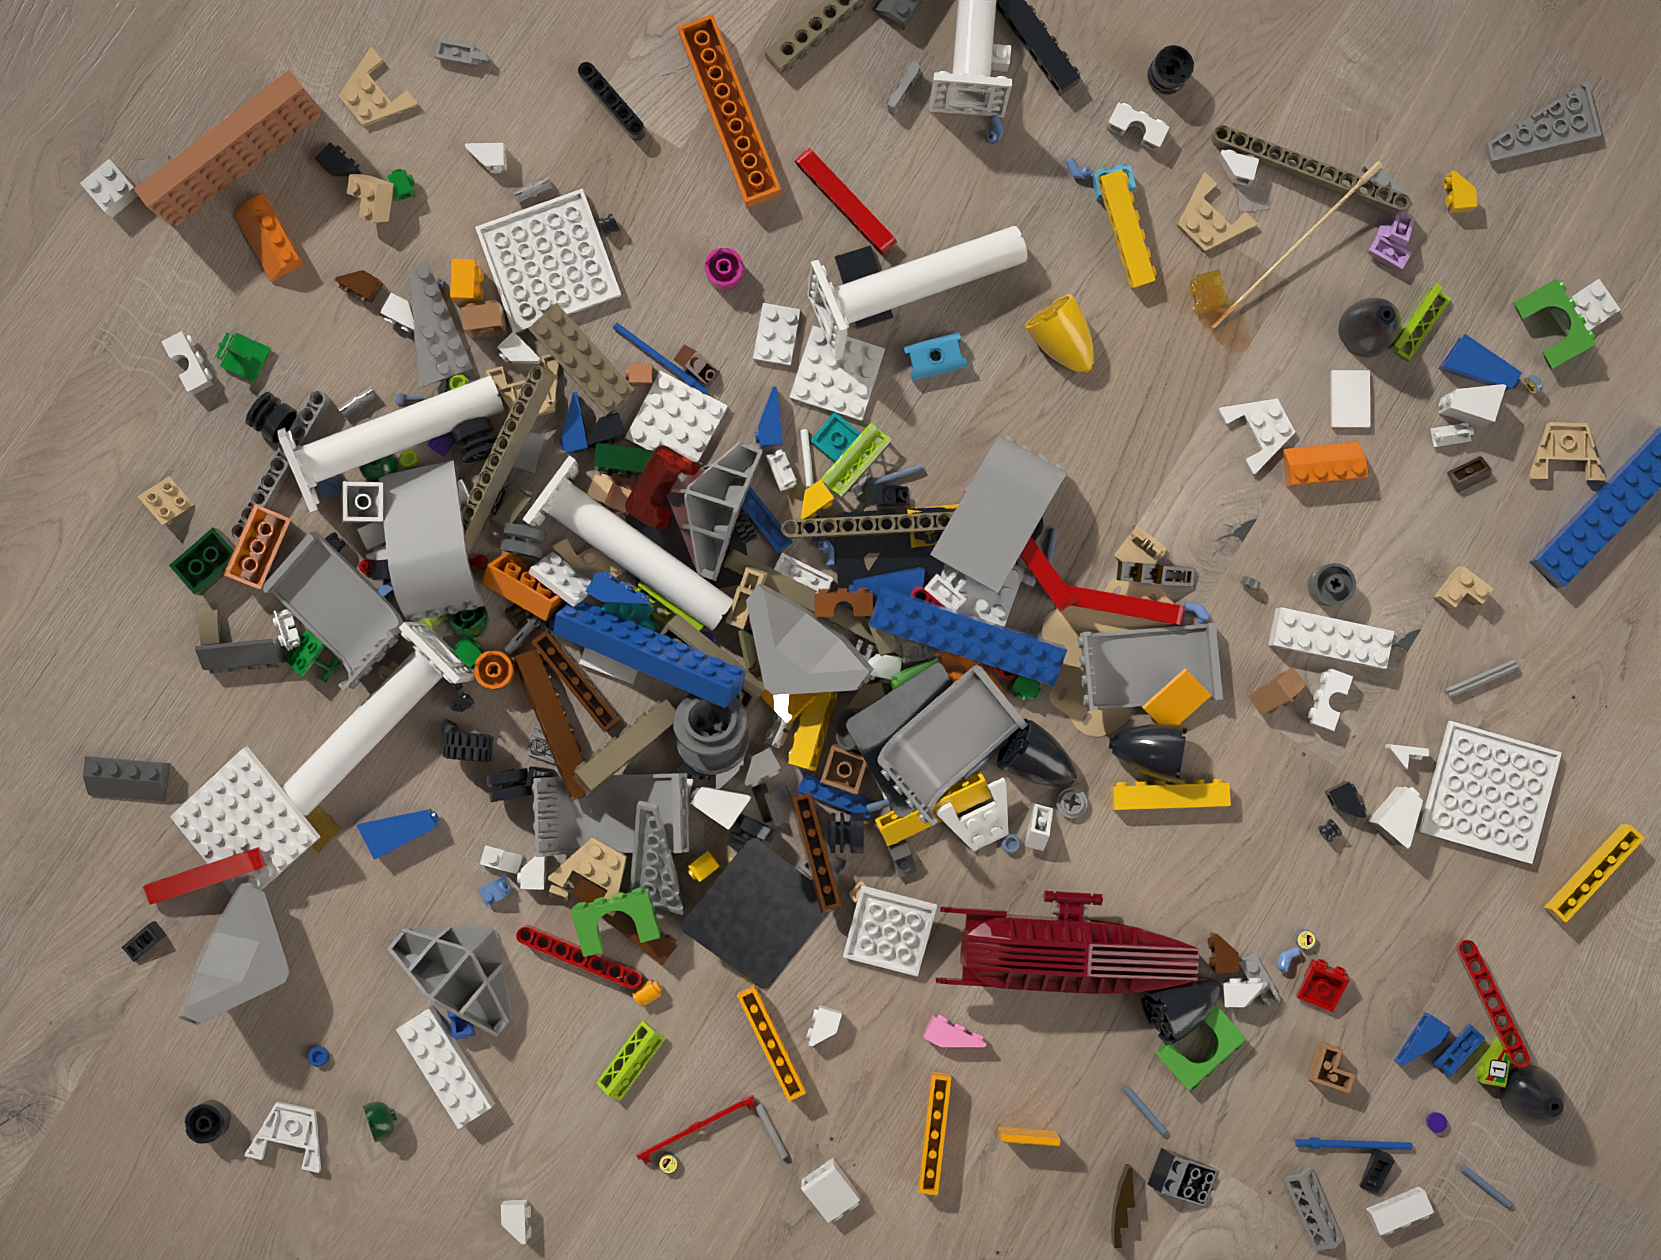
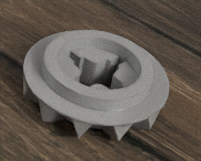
M1066 788L1057 797V808L1065 817L1077 818L1087 808V797L1078 788ZM1074 794V801L1080 805H1073L1069 811V804L1064 802V800H1071Z

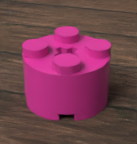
M717 248L709 253L705 261V272L709 283L717 289L727 291L735 288L741 282L744 268L742 259L735 250ZM722 266H723L724 268L727 267L728 270H727V271H721V267H722Z

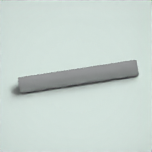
M762 1103L756 1105L755 1109L780 1158H786L788 1154Z

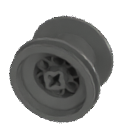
M694 694L687 696L679 704L673 719L676 746L681 758L690 768L704 774H721L733 769L744 758L749 746L748 718L745 707L737 697L726 708Z

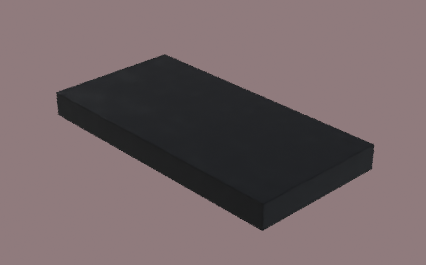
M871 245L835 256L843 284L879 272ZM890 309L855 321L856 328L860 329L893 319V314Z

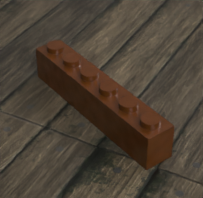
M546 630L532 641V644L604 733H607L621 721L550 631Z
M809 793L791 799V805L820 912L824 913L839 909L842 905L812 795Z
M583 877L571 893L587 904L594 902L597 898L604 897L607 890ZM616 911L613 917L607 913L602 916V918L661 965L665 963L678 946L675 943L677 940L672 935H665L660 932V938L641 943L634 920L625 912Z

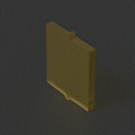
M319 806L307 818V821L320 835V838L311 846L319 853L342 827L332 819V815H328Z

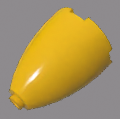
M1072 294L1057 299L1052 305L1035 314L1025 324L1026 331L1036 344L1062 366L1077 373L1082 372L1083 374L1093 368L1091 365L1094 363V350L1090 329L1079 304Z

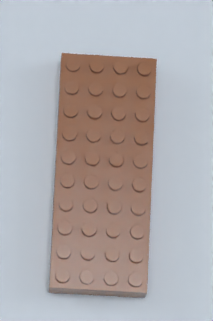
M288 70L133 190L151 211L170 226H179L190 214L198 212L204 203L212 201L217 193L229 188L230 183L242 178L250 168L256 167L265 156L272 155L278 146L286 144L291 136L303 131L308 123L316 121L323 111L292 72Z

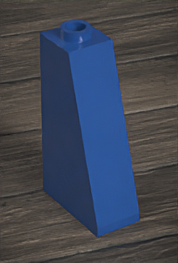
M1467 334L1459 337L1439 367L1442 371L1487 386L1506 385L1505 391L1516 388L1521 381L1519 377L1522 374L1521 371Z
M924 567L857 579L854 580L853 585L849 584V591H857V588H869V591H873L874 604L877 601L881 586L911 596V592L915 587H923L925 569ZM918 592L915 597L922 599V592Z
M431 809L360 823L356 826L375 860L440 826L438 823L440 819L435 811L432 812Z

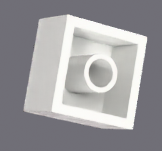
M110 159L80 183L101 209L112 218L138 197L137 193L133 190L136 186L119 166Z

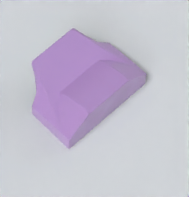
M1404 213L1394 215L1391 219L1380 223L1377 235L1380 234L1405 247L1409 242L1415 218Z
M1380 234L1376 236L1368 250L1373 259L1399 271L1403 269L1411 255V252L1406 250L1404 246Z

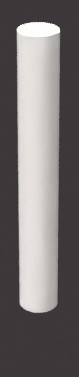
M808 429L800 430L806 487H811L814 481Z

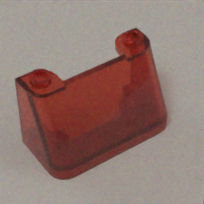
M658 446L626 500V511L653 529H666L672 518L670 510L663 506L666 497L680 473L693 476L697 474L703 462L669 446Z

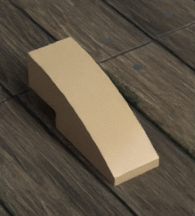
M751 566L746 567L726 623L745 629L749 620L746 600L757 585H764L767 572Z

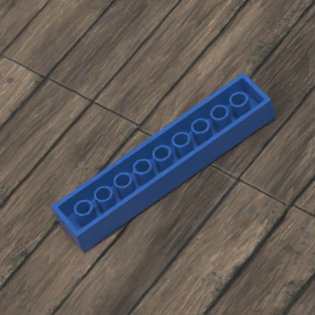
M1661 427L1642 444L1530 561L1556 588L1566 587L1661 488Z
M882 586L869 621L870 627L1052 686L1056 684L1067 653V649L1063 645Z
M584 600L574 607L568 603L556 614L553 634L726 708L742 690L746 671L738 666L726 663L719 658L705 654L703 651L691 648L684 643L670 639L668 636L661 635L633 621L621 618L617 614L586 603Z

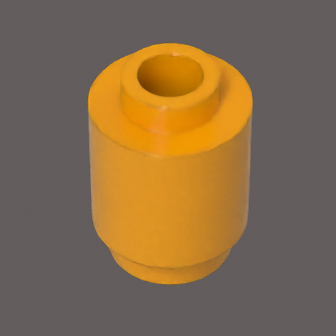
M650 979L637 987L632 995L639 1006L647 1005L661 996L660 991H662V987L657 980L653 981Z

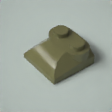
M752 630L738 631L746 669L759 668L760 664Z

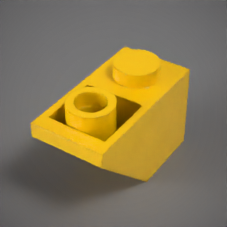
M1456 171L1449 172L1444 178V188L1447 189L1445 204L1449 209V213L1473 211L1478 207L1476 188Z
M819 480L805 490L801 519H813L817 516L816 513L821 509L825 511L833 505L834 497L822 480Z
M708 850L688 866L690 868L688 873L694 880L698 879L700 882L720 867V864L710 850Z

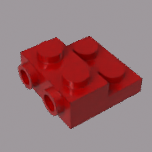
M1312 959L1304 973V980L1296 996L1298 999L1333 1012L1350 981L1348 973L1340 966L1335 968L1328 966L1329 964L1323 959H1318L1317 961Z

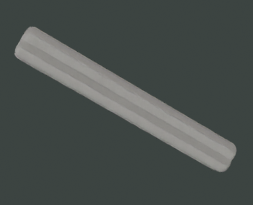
M1511 660L1447 687L1446 693L1448 697H1454L1518 670L1519 666L1516 660Z

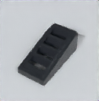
M530 766L526 782L527 786L533 785L534 778L554 777L555 770L546 767Z
M153 921L121 948L135 962L166 936V933L156 921ZM131 944H133V945L136 947V949L139 951V953H137V952L134 950V948L131 946Z
M1374 1149L1359 1186L1378 1194L1395 1162L1392 1155L1379 1149ZM1377 1165L1379 1167H1382V1169L1375 1168V1166ZM1375 1173L1379 1175V1177L1373 1176L1371 1174ZM1368 1180L1376 1182V1185L1369 1183Z

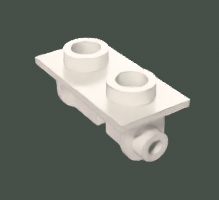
M1468 423L1430 429L1433 447L1470 442L1471 435L1474 434L1473 427H1469Z
M782 449L766 456L780 491L797 485L795 482L797 479L792 469L786 468L789 462L785 455L786 453Z
M286 609L281 612L282 614L278 615L274 611L276 618H273L275 628L279 629L281 633L278 636L280 644L290 651L289 646L297 647L301 641L296 628L289 630V627L295 626L292 612Z
M776 713L774 723L766 733L765 742L780 749L788 736V733L783 732V729L790 730L795 719L788 725Z

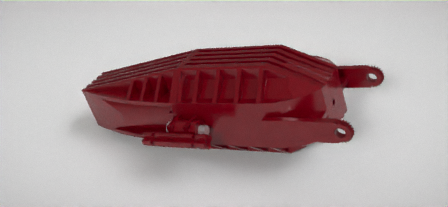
M1044 890V902L1053 903L1055 901V903H1058L1057 907H1052V914L1057 917L1007 914L1005 910L940 907V912L966 914L965 928L961 934L960 963L963 966L962 978L937 977L936 983L1084 994H1118L1150 991L1197 981L1198 978L1195 977V974H1198L1199 948L1142 928L1086 919L1088 908L1084 905L1092 903V905L1102 906L1103 894L1093 893L1091 895V893L1056 891L1054 893V891Z

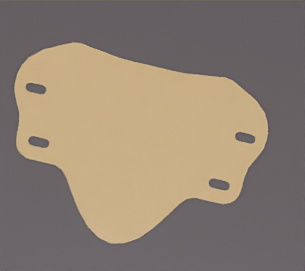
M1114 579L1108 583L1104 592L1113 593L1116 587L1119 586L1121 587V595L1148 599L1151 594H1155L1156 598L1154 601L1173 604V600L1166 592L1154 586H1137L1127 581ZM1069 606L1062 612L1058 608L1049 612L1042 624L1043 639L1063 645L1067 649L1056 684L1049 693L1050 702L1068 715L1075 727L1082 733L1092 737H1101L1112 733L1129 720L1133 707L1087 711V707H1084L1083 695L1086 694L1085 687H1082L1081 676H1084L1083 668L1080 667L1079 657L1082 656V650L1078 647L1080 633L1174 627L1176 624L1076 606ZM1065 688L1067 693L1063 700H1058L1057 697L1061 689ZM1090 713L1092 717L1088 725L1085 726L1082 722L1086 714Z

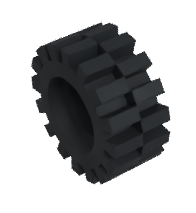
M741 507L735 528L743 544L757 538V535L743 507Z

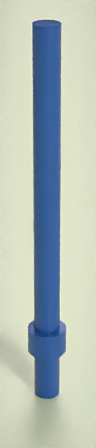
M618 322L613 326L614 330L684 380L685 384L697 389L702 394L708 392V389L699 383L696 377L692 374L688 375Z
M1319 1137L1295 1139L1296 1147H1310L1311 1149L1412 1150L1411 1142L1320 1140Z

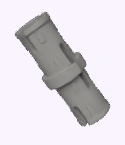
M548 177L534 184L532 182L529 183V186L514 191L513 194L519 204L533 196L536 198L538 194L553 189Z
M369 387L358 396L354 395L350 401L338 407V409L342 412L343 417L346 418L357 409L361 410L364 408L363 405L377 398L372 388Z

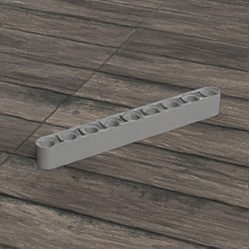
M315 390L311 392L289 429L296 446L301 445L302 447L307 445L330 405V398L322 391ZM319 396H323V402L316 405V399ZM313 412V419L307 421L306 416ZM303 429V436L297 438V431ZM281 444L231 528V535L236 540H239V530L244 528L254 504L269 509L292 471ZM284 462L283 470L278 471V464ZM274 478L275 483L269 488L268 481ZM261 495H264L265 501L262 504H259L258 498Z

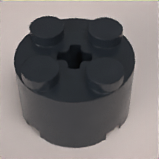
M204 1101L187 1113L184 1123L186 1134L192 1141L198 1144L213 1142L228 1130L231 1114L218 1101Z

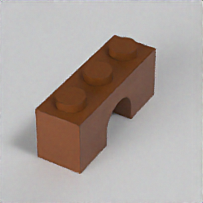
M819 588L818 592L814 593L815 617H834V608L841 601H847L853 606L854 616L872 615L873 591H869V588H857V591H849V588H838V591L830 592V588Z

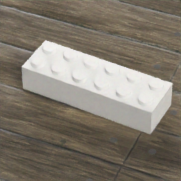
M1280 607L1275 609L1268 646L1382 670L1387 669L1394 631Z
M434 1005L396 1029L458 1129L493 1107L495 1102Z

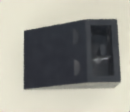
M1161 1148L1147 1185L1162 1194L1204 1206L1218 1170L1176 1152Z

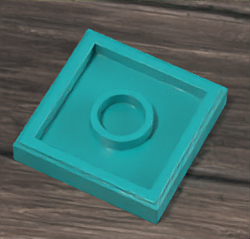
M833 412L810 442L836 462L861 433L837 413Z

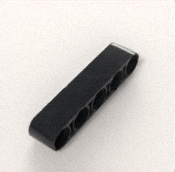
M581 63L578 67L581 81L631 139L635 141L642 140L646 134L643 122L592 63ZM586 70L592 71L589 76H584L583 73ZM599 84L604 85L602 90H596L595 87ZM614 98L616 99L614 104L610 105L607 103L609 99ZM626 112L629 114L625 119L620 118L622 113ZM634 127L641 128L638 133H633L632 129Z

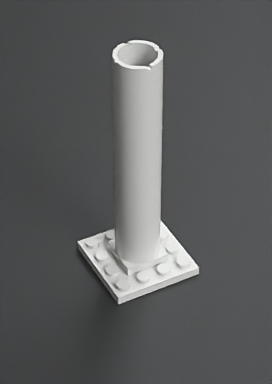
M958 0L952 74L946 71L934 72L929 111L989 117L999 115V117L1004 118L1012 87V79H1008L1005 76L991 77L996 0Z
M1012 226L837 287H833L832 282L828 283L824 265L821 266L819 260L812 261L807 295L834 359L838 360L843 356L844 344L848 335L847 328H849L850 323L1025 263L1027 260V249L1020 230L1016 226Z
M487 376L302 447L301 445H295L291 431H286L285 427L277 431L279 441L308 509L312 512L318 510L316 504L319 503L315 490L316 483L449 433L457 426L470 420L501 413L504 411L501 398L497 396L498 391L492 377Z
M568 456L523 520L532 527L540 526L546 518L544 514H549L707 629L713 631L723 618L722 614H725L732 605L733 599L572 484L569 480L570 478L574 480L578 475L579 465L574 458Z
M425 621L404 622L399 627L402 631V636L415 644L413 646L415 650L281 787L303 815H308L442 677L454 684L474 681L476 679L474 670L469 668Z

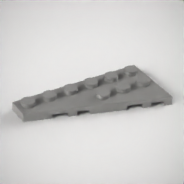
M1588 81L1486 143L1485 147L1489 163L1600 137L1602 134Z
M425 262L410 267L409 278L414 317L415 351L417 353L418 387L422 388L456 374L470 371L473 368L429 263Z
M639 801L636 809L629 893L637 888H649L654 908L684 915L686 908L659 806Z

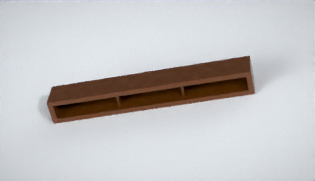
M537 649L515 656L513 662L570 801L572 802L587 796L572 779L576 767L583 761L586 763L587 761L581 757V746L578 741L574 740L572 735L574 734L571 723H567L565 718L567 716L566 710L563 705L560 706L558 701L560 698L556 688L552 687L550 682L552 681L549 670H545L543 665L545 663L544 657L538 653Z

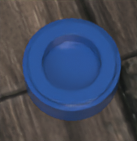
M323 1046L314 1047L308 1054L309 1062L316 1067L324 1065L329 1059V1052Z

